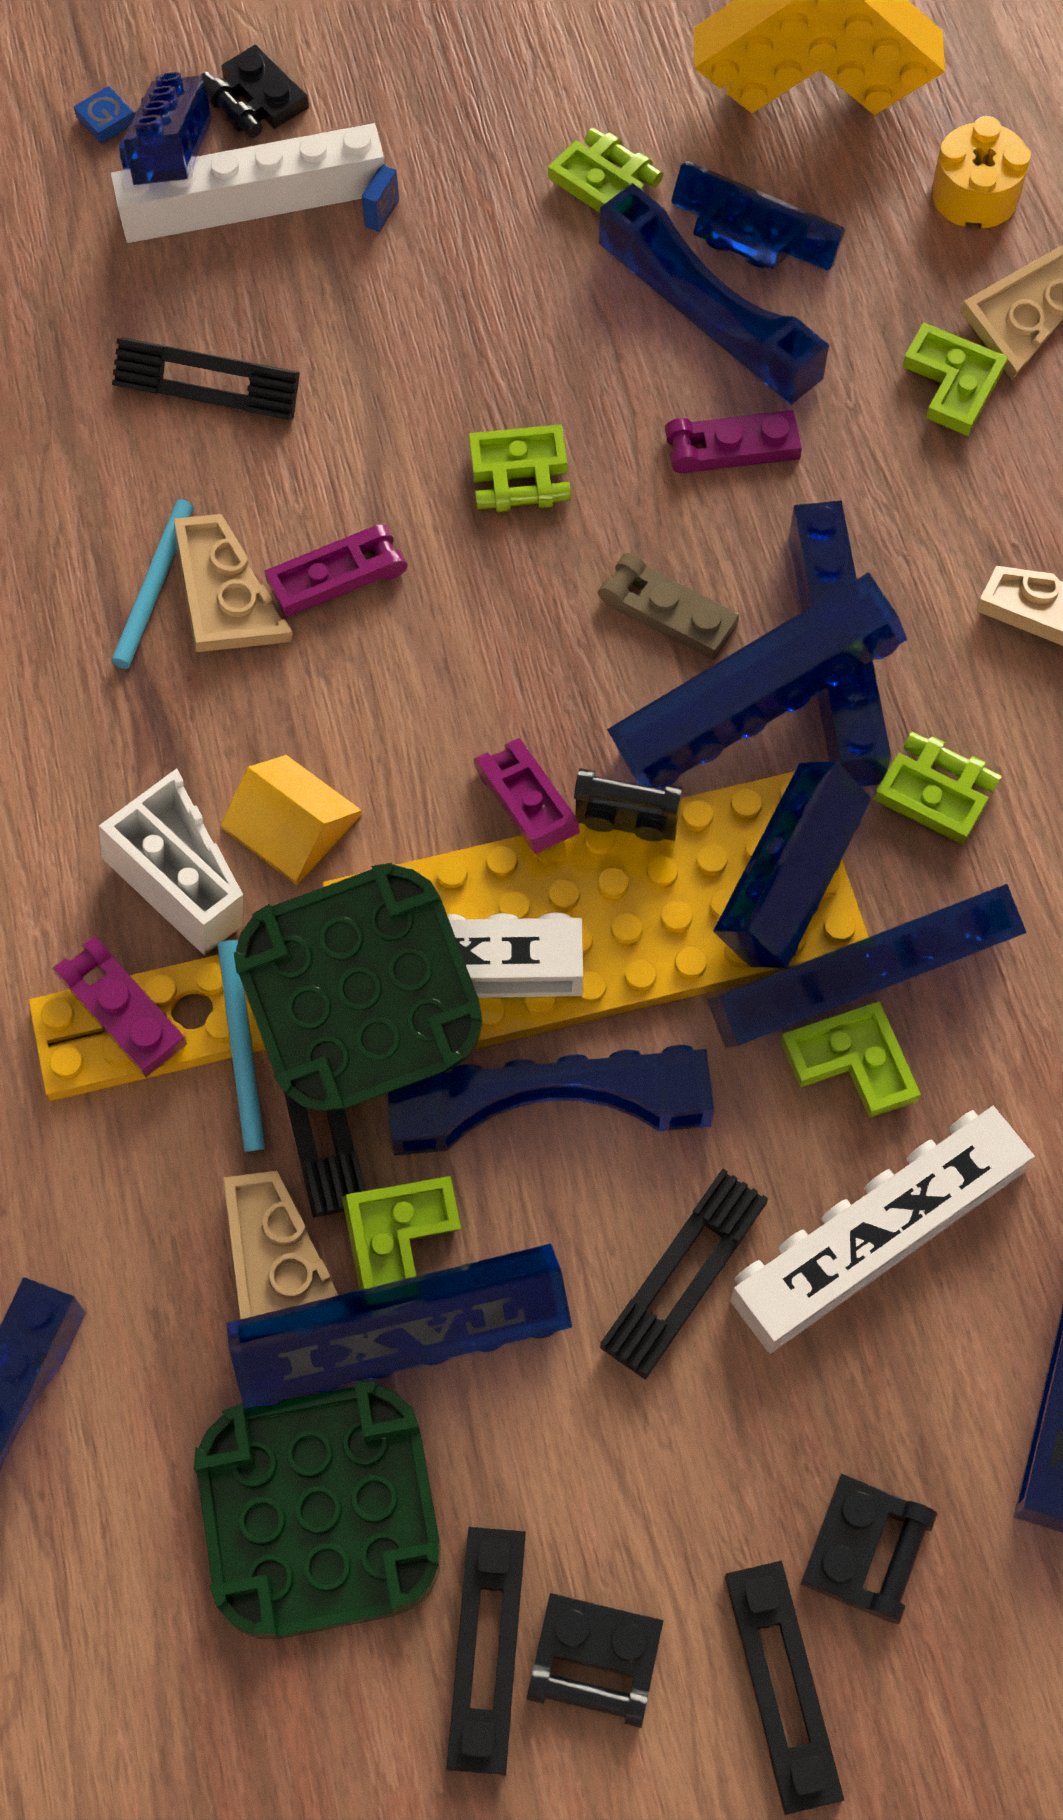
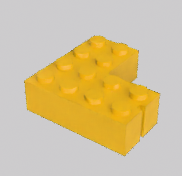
M733 0L694 27V69L721 89L726 86V94L751 114L820 70L875 116L945 72L943 31L909 0Z

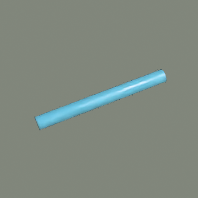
M179 499L174 505L111 659V662L119 668L128 669L130 667L176 554L174 518L191 517L194 506L186 500Z
M227 940L218 942L217 945L244 1153L266 1149L245 990L240 976L236 973L233 953L236 952L238 940Z

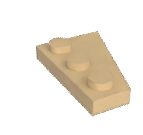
M1063 245L966 299L959 310L988 349L1008 356L1004 370L1012 381L1063 320Z
M223 515L174 518V533L195 652L292 642L293 632L285 619L282 620L272 604L271 595L265 585L259 583L248 564L249 559Z
M996 566L979 600L976 611L1063 646V582L1059 581L1052 573Z
M278 1171L224 1177L243 1341L353 1326V1319L345 1303H342L331 1281V1276L323 1260L320 1259L306 1231V1226Z

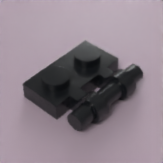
M256 44L221 65L224 80L215 78L208 71L203 72L197 80L198 86L204 91L205 99L213 107L221 108L227 114L228 122L237 131H244L250 138H256L262 132L261 120L265 119L276 129L309 108L307 94ZM242 96L248 103L244 101L239 102L236 98Z

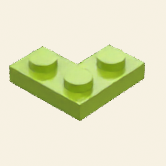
M923 322L904 356L902 367L941 383L928 407L926 419L969 436L1006 367L1008 356Z
M880 1001L783 1033L780 1042L800 1088L849 1071L869 1118L919 1101L921 1093Z
M451 1176L351 1193L342 1197L362 1305L413 1296L420 1293L410 1240L456 1232L461 1229Z

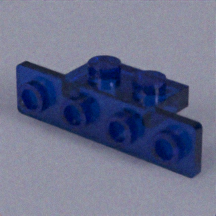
M685 161L680 166L671 201L674 205L699 215L693 235L706 240L710 247L721 251H732L746 257V261L749 264L759 268L774 269L788 255H792L824 270H830L834 266L845 233L844 227L693 162Z

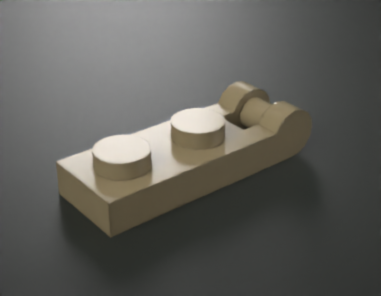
M631 553L622 555L615 566L616 574L614 577L607 578L598 590L599 597L609 606L713 660L738 625V613L650 569L639 557ZM631 584L643 589L639 596L628 590Z

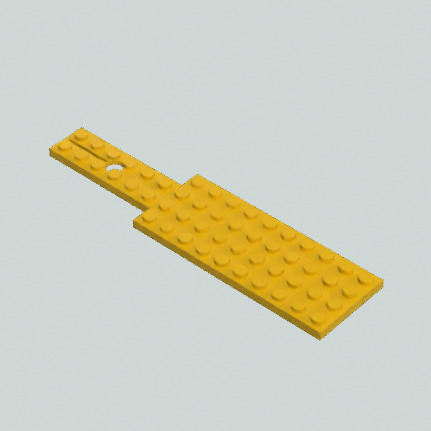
M811 768L683 797L681 799L679 824L675 841L667 839L655 842L646 841L637 837L634 833L614 829L609 832H598L579 823V834L534 854L523 836L520 835L397 864L398 866L414 869L430 880L440 895L447 914L460 915L466 919H488L491 915L506 913L515 915L518 919L540 918L548 913H564L571 918H582L583 995L478 998L483 1024L478 1044L474 1049L869 954L872 946ZM357 874L324 881L323 886H328ZM219 954L130 975L181 1032L187 1042L186 1046L147 1077L140 1072L106 1032L50 1045L104 1031L69 990L29 999L44 1087L49 1101L232 1058ZM245 993L253 1053L266 1050ZM199 994L209 999L213 1006V1012L209 1014L206 1024L196 1029H185L181 1024L173 1020L174 1006L184 996Z

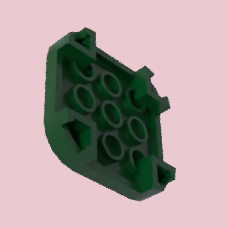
M392 863L371 866L372 869L274 906L266 905L251 914L253 917L240 933L236 952H233L236 973L240 976L275 1073L273 1076L284 1094L303 1107L323 1112L351 1108L451 1070L465 1061L478 1044L483 1024L478 996L440 895L432 882L414 869L393 865Z
M354 1381L355 1387L246 1408L241 1403L222 1411L223 1415L207 1429L199 1448L195 1447L194 1471L198 1477L212 1585L209 1586L216 1607L237 1630L257 1639H283L394 1617L415 1608L432 1591L440 1572L441 1546L424 1447L412 1406H409L396 1392L381 1387L376 1382Z

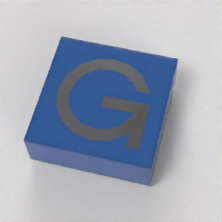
M110 86L74 106L76 118L100 144L136 123L134 111Z
M382 165L362 194L364 223L367 228L380 232L399 202L396 169Z

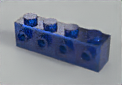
M171 72L161 74L155 78V81L151 82L145 96L141 98L138 110L134 113L131 125L127 127V133L123 141L119 144L122 166L124 170H130L133 185L188 179L212 120L203 75L182 78L181 73Z
M837 761L799 763L713 930L750 967H788L872 799Z

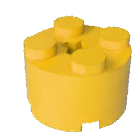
M982 116L975 123L965 124L954 129L945 137L939 150L932 183V198L936 209L948 221L966 227L967 222L981 223L980 229L992 228L1004 223L1015 213L1020 200L1031 158L1030 150L1019 136L1001 126L1000 122L994 117Z

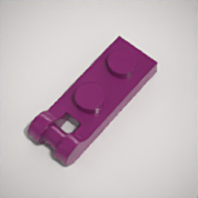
M794 410L691 422L686 418H677L665 425L667 442L673 445V450L670 453L672 468L678 473L796 460L801 457L802 446ZM703 443L704 448L697 449L692 444Z
M379 524L264 570L266 581L284 617L287 618L381 578L386 580L397 578L406 571L408 564L401 551L394 550L392 546L394 538L388 527L384 524ZM369 552L376 554V557L365 560L363 555Z
M520 738L506 743L505 750L491 756L487 752L474 758V765L482 782L489 786L534 854L580 833L578 819Z
M93 936L82 944L84 950L70 961L64 958L53 967V970L89 1014L140 1072L147 1077L186 1046L187 1042L181 1032L114 959L105 945L96 936ZM98 967L104 976L89 986L83 977Z

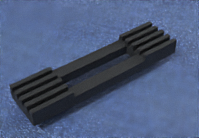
M124 337L117 338L116 344H118V349L115 351L117 359L114 360L116 369L113 370L115 379L112 380V385L221 405L286 420L294 418L300 376L298 371ZM165 361L248 377L250 380V385L247 387L249 394L245 395L164 379Z
M284 1094L313 1218L344 1212L343 1196L366 1191L357 1151H354L345 1109L326 1112L336 1156L332 1155L322 1159L318 1158L307 1108Z
M723 1168L638 1292L629 1301L600 1343V1349L645 1380L767 1204L768 1198L766 1196H760L754 1188L752 1190L747 1187L748 1184L745 1182L740 1183L737 1181L738 1178L732 1175L731 1177L727 1174L728 1171ZM706 1226L722 1238L665 1321L663 1319L659 1320L657 1315L654 1313L650 1314L647 1309Z
M468 1527L446 1767L448 1771L455 1770L506 1776L526 1531ZM483 1589H489V1591L500 1590L503 1592L493 1710L470 1708L480 1592Z
M782 1560L726 1573L725 1580L738 1632L741 1636L784 1815L844 1801ZM774 1625L780 1626L810 1742L788 1748L758 1631V1629H765Z

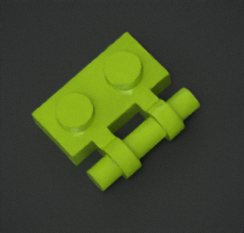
M591 128L584 140L591 148L575 140L548 165V179L616 224L644 197V184L642 181L656 188L662 181L664 174L652 166V160L641 152L634 154L623 147L622 140L610 132L603 134L599 130ZM612 161L615 162L616 164H618V165L621 166L622 168L620 169L619 167H617L616 165H614V164L611 163V162H612Z
M562 424L469 433L474 483L493 481L494 488L475 491L477 510L496 508V512L511 511V506L538 504V508L553 507V502L571 500L570 482L551 483L550 476L567 474V457ZM535 477L536 485L510 488L508 486V480Z
M912 731L903 749L918 756V760L915 761L898 752L877 788L873 800L964 845L989 799L988 796L973 788L977 785L994 793L1002 775L986 768V762L975 756H972L969 760L945 748L946 742L934 736L927 739ZM937 765L960 778L958 781H955L933 770V768Z

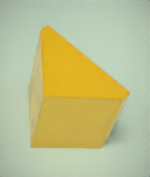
M284 755L247 767L220 826L223 831L295 885H298L361 817L362 810L290 757Z

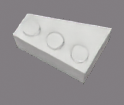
M177 768L99 825L102 859L204 956L218 946V942L224 941L243 926V893L219 847L211 840L203 824V817L198 807L194 806L189 798Z

